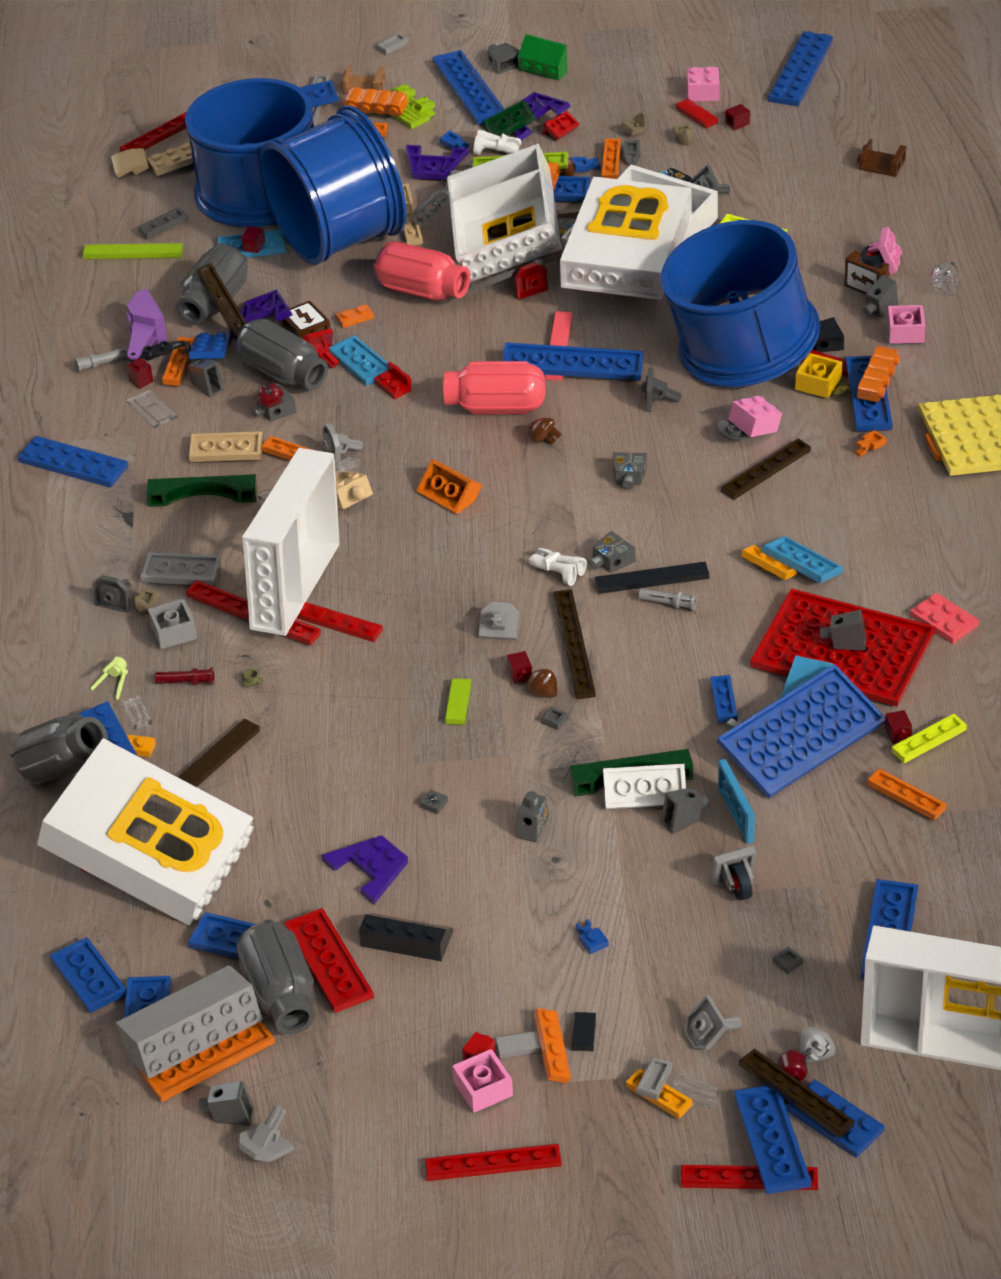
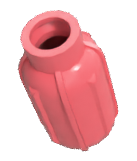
M397 241L386 243L377 255L373 267L378 281L384 287L433 301H441L449 296L462 298L470 284L469 269L466 266L457 265L450 255Z
M473 361L463 367L461 371H445L443 383L445 405H461L464 409L470 411L471 414H528L541 407L545 400V376L540 368L529 364L527 361Z

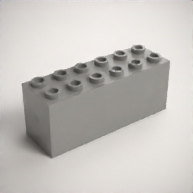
M228 965L116 1022L127 1058L150 1079L263 1019L252 984Z

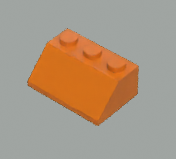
M431 459L416 491L458 514L476 500L483 484L440 461Z

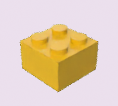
M809 353L796 372L795 390L829 398L842 378V362Z

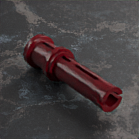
M210 667L208 670L193 668L191 671L155 672L156 684L192 683L198 685V683H209L214 685L215 681L213 667Z

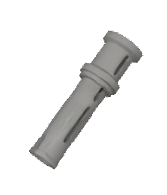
M123 347L97 355L90 353L85 357H75L74 360L77 371L81 372L83 369H94L99 364L128 358L126 348Z
M641 588L639 592V600L671 604L675 608H690L691 611H695L697 606V594L687 595L682 594L680 591L674 594ZM652 595L662 596L665 598L652 597Z

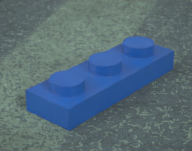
M730 675L712 676L711 687L717 722H728L731 718L737 721V710Z

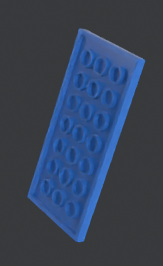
M834 664L718 737L717 743L769 799L885 724V716Z

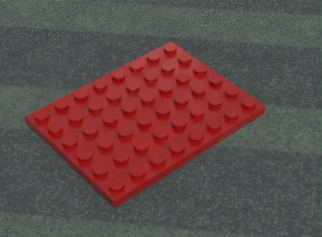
M791 588L752 656L750 666L788 677L795 656L833 663L868 699L898 707L936 633V626ZM857 610L862 611L866 633V650L835 649L832 638L821 639L820 628L830 627L833 615Z

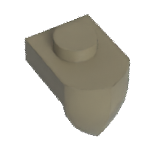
M644 113L637 114L633 120L622 122L621 128L631 136L643 133L645 128Z
M688 122L673 127L679 144L690 145L694 141V133Z
M142 588L139 595L133 597V606L139 614H148V608L154 607L161 595L158 591Z

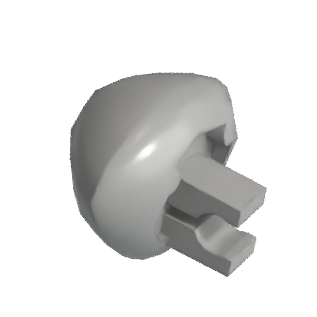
M810 1026L802 1030L800 1053L805 1056L807 1063L819 1062L835 1055L836 1047L834 1042L825 1031Z

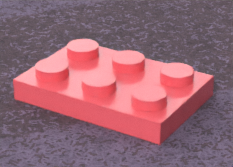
M934 593L910 610V617L918 622L936 626V633L952 644L979 626V619L938 593Z

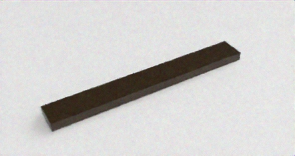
M572 589L553 591L576 699L596 697Z

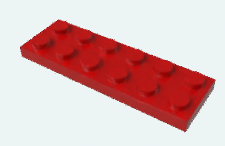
M323 908L284 922L285 927L295 934L309 970L334 1013L374 998V992Z

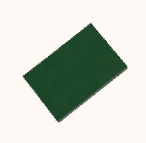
M522 100L484 120L483 123L489 133L501 137L502 134L507 136L537 119L526 101Z

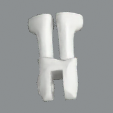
M478 130L473 153L474 155H480L484 148H489L511 154L519 151L521 139L508 137L505 134H502L500 137L484 130Z
M538 548L536 554L529 558V564L534 567L561 573L563 583L568 586H572L576 581L577 575L582 576L587 568V561L582 557L561 555L559 552H553L544 548Z

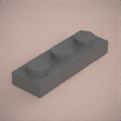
M176 208L138 226V232L149 239L188 220V216L180 208Z

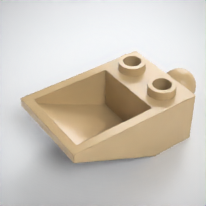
M341 469L335 472L337 508L345 509L373 495L366 474Z

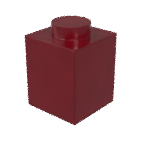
M742 104L726 109L725 124L733 130L749 125L750 110Z
M248 226L241 237L243 251L259 253L265 244L263 228Z
M142 358L127 365L129 381L138 389L153 382L151 365Z
M526 651L507 655V667L513 683L526 682L532 674V665Z
M905 710L885 714V730L892 744L899 743L912 736V724Z

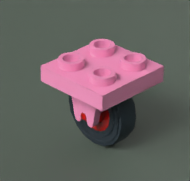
M889 227L882 228L880 240L865 247L860 257L862 263L871 267L888 263L889 272L893 274L897 273L902 251L900 246H897L895 235L890 231Z

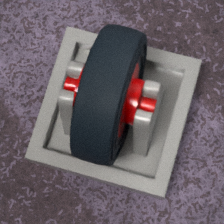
M742 847L737 851L721 853L714 857L711 878L713 885L718 886L726 883L729 890H733L739 900L751 898L756 858L754 847Z

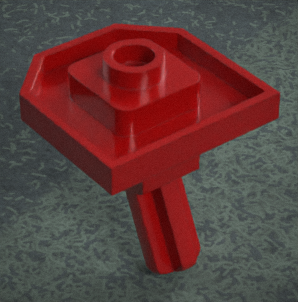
M537 262L521 267L514 276L516 298L518 300L548 290L547 269Z
M332 328L310 333L302 338L316 348L318 357L325 360L331 368H335L338 365L339 361L329 352V347L332 346L333 340Z

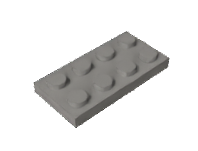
M148 552L141 574V581L147 583L192 585L198 580L215 586L222 562L221 556Z

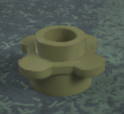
M247 669L241 676L245 681L244 686L246 687L255 686L263 682L257 669Z

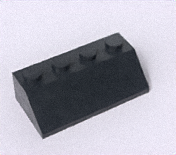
M375 913L365 914L359 929L361 947L441 962L453 933V928Z

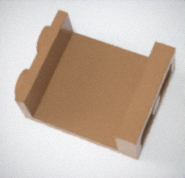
M348 65L347 70L344 71V79H341V88H343L344 95H347L350 88L353 87L375 89L377 91L382 90L386 81L385 67L379 66L376 76H358L352 74V65Z

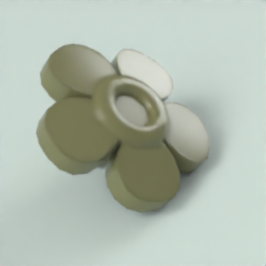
M849 384L837 387L831 395L837 396L841 394V396H844V391L849 389Z

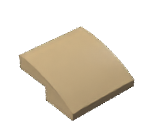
M143 148L130 149L111 156L115 174L118 178L131 171L137 175L149 169L146 153Z

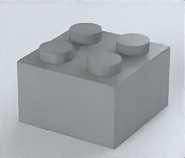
M185 599L148 608L150 625L161 649L197 639L195 621Z

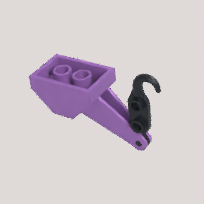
M148 289L137 291L127 304L128 312H126V318L130 322L128 331L131 336L127 353L128 362L132 363L139 358L152 360L155 357L166 356L172 350L180 347H186L182 354L188 353L191 350V345L188 342L175 341L169 343L167 341L164 315Z

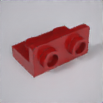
M565 111L560 115H556L553 120L546 121L541 133L543 135L549 133L557 141L576 129L580 123L568 111Z
M392 362L387 363L388 371L374 377V383L393 399L411 392V377Z

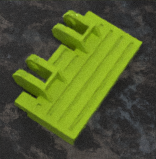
M408 84L389 90L390 92L401 91L406 93L409 102L403 114L392 117L408 128L413 129L429 121L430 117L435 115V111L431 110L435 107L434 101H430L426 96L417 100L414 99L413 96L416 91L414 88H410Z

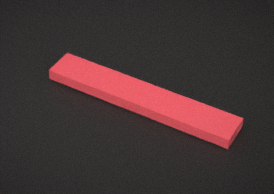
M555 311L550 345L568 346L572 312ZM545 375V380L562 381L563 376Z

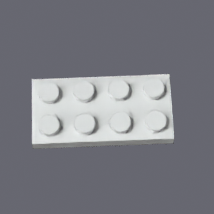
M684 764L603 769L606 810L663 807L666 792L686 788Z

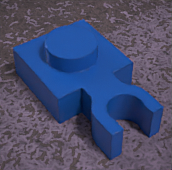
M450 130L440 138V144L451 150L453 147L469 149V143L462 141L461 136Z
M571 157L575 172L590 171V168L600 169V162L597 163L598 158Z
M588 919L585 920L586 927H581L579 923L576 924V931L580 934V941L590 954L609 946V940L599 927L592 929Z

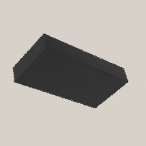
M574 1012L572 1051H594L596 1013Z

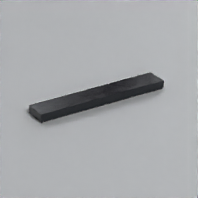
M705 561L596 576L595 583L598 594L709 579V571Z

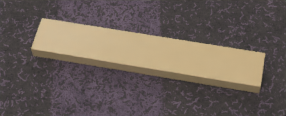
M402 184L407 214L403 229L406 244H423L420 227L412 221L415 207L409 184Z

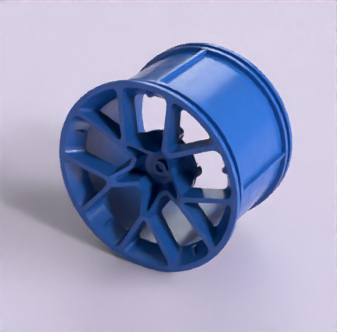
M269 78L237 80L208 90L190 105L185 116L196 174L194 198L197 207L210 219L226 225L261 227L277 224L262 185L259 169L260 150L267 142L275 139L283 140L314 127L310 97L304 90L292 83Z
M351 105L343 106L335 115L329 117L327 122L283 140H272L261 147L259 169L269 207L289 245L308 264L318 265L327 261L331 255L372 237L395 236L403 231L407 216L406 201L397 167L379 131L358 108Z
M736 220L720 223L688 237L666 259L661 271V284L680 338L679 356L687 372L699 381L721 387H743L766 382L794 368L807 357L815 346L820 333V319L815 307L806 296L794 242L790 235L782 228L757 220ZM757 294L751 298L748 297V295ZM727 301L730 302L728 305H721Z

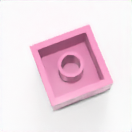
M718 67L687 68L688 99L691 101L720 100Z
M923 305L888 306L887 325L890 344L925 343L926 326Z
M755 396L733 401L728 420L748 436L755 437L777 432L782 413L763 397Z
M492 1049L452 1066L454 1084L473 1113L513 1096L512 1078Z

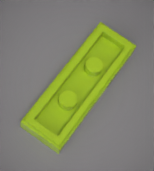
M452 678L445 718L446 724L465 725L472 685L471 679Z

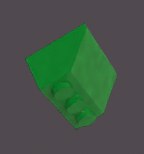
M526 34L518 54V69L559 81L568 72L567 45Z

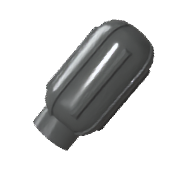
M224 243L216 244L207 253H204L180 283L181 298L176 303V310L181 319L189 324L198 325L205 319L213 318L219 313L196 273L198 268L212 263L233 298L247 280V257L237 248Z
M268 319L253 320L242 326V330L237 338L236 353L243 362L289 388L301 385L308 390H314L323 383L327 376L328 365L325 360L318 357L316 348L312 344Z
M79 714L57 717L24 730L15 742L13 750H11V757L17 771L32 784L38 785L58 780L79 772L103 738L108 740L107 731L104 725L94 717L83 718Z
M272 919L251 926L238 938L236 949L240 969L244 978L253 986L261 1015L272 1019L277 1031L282 1034L291 1035L304 1031L315 1019V1012L312 1007L315 1000L314 980L295 934Z

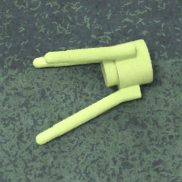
M116 656L103 669L104 674L93 684L90 690L93 691L109 674L114 677L121 675L115 697L118 700L125 676L128 673V670L125 669L127 667L126 661Z

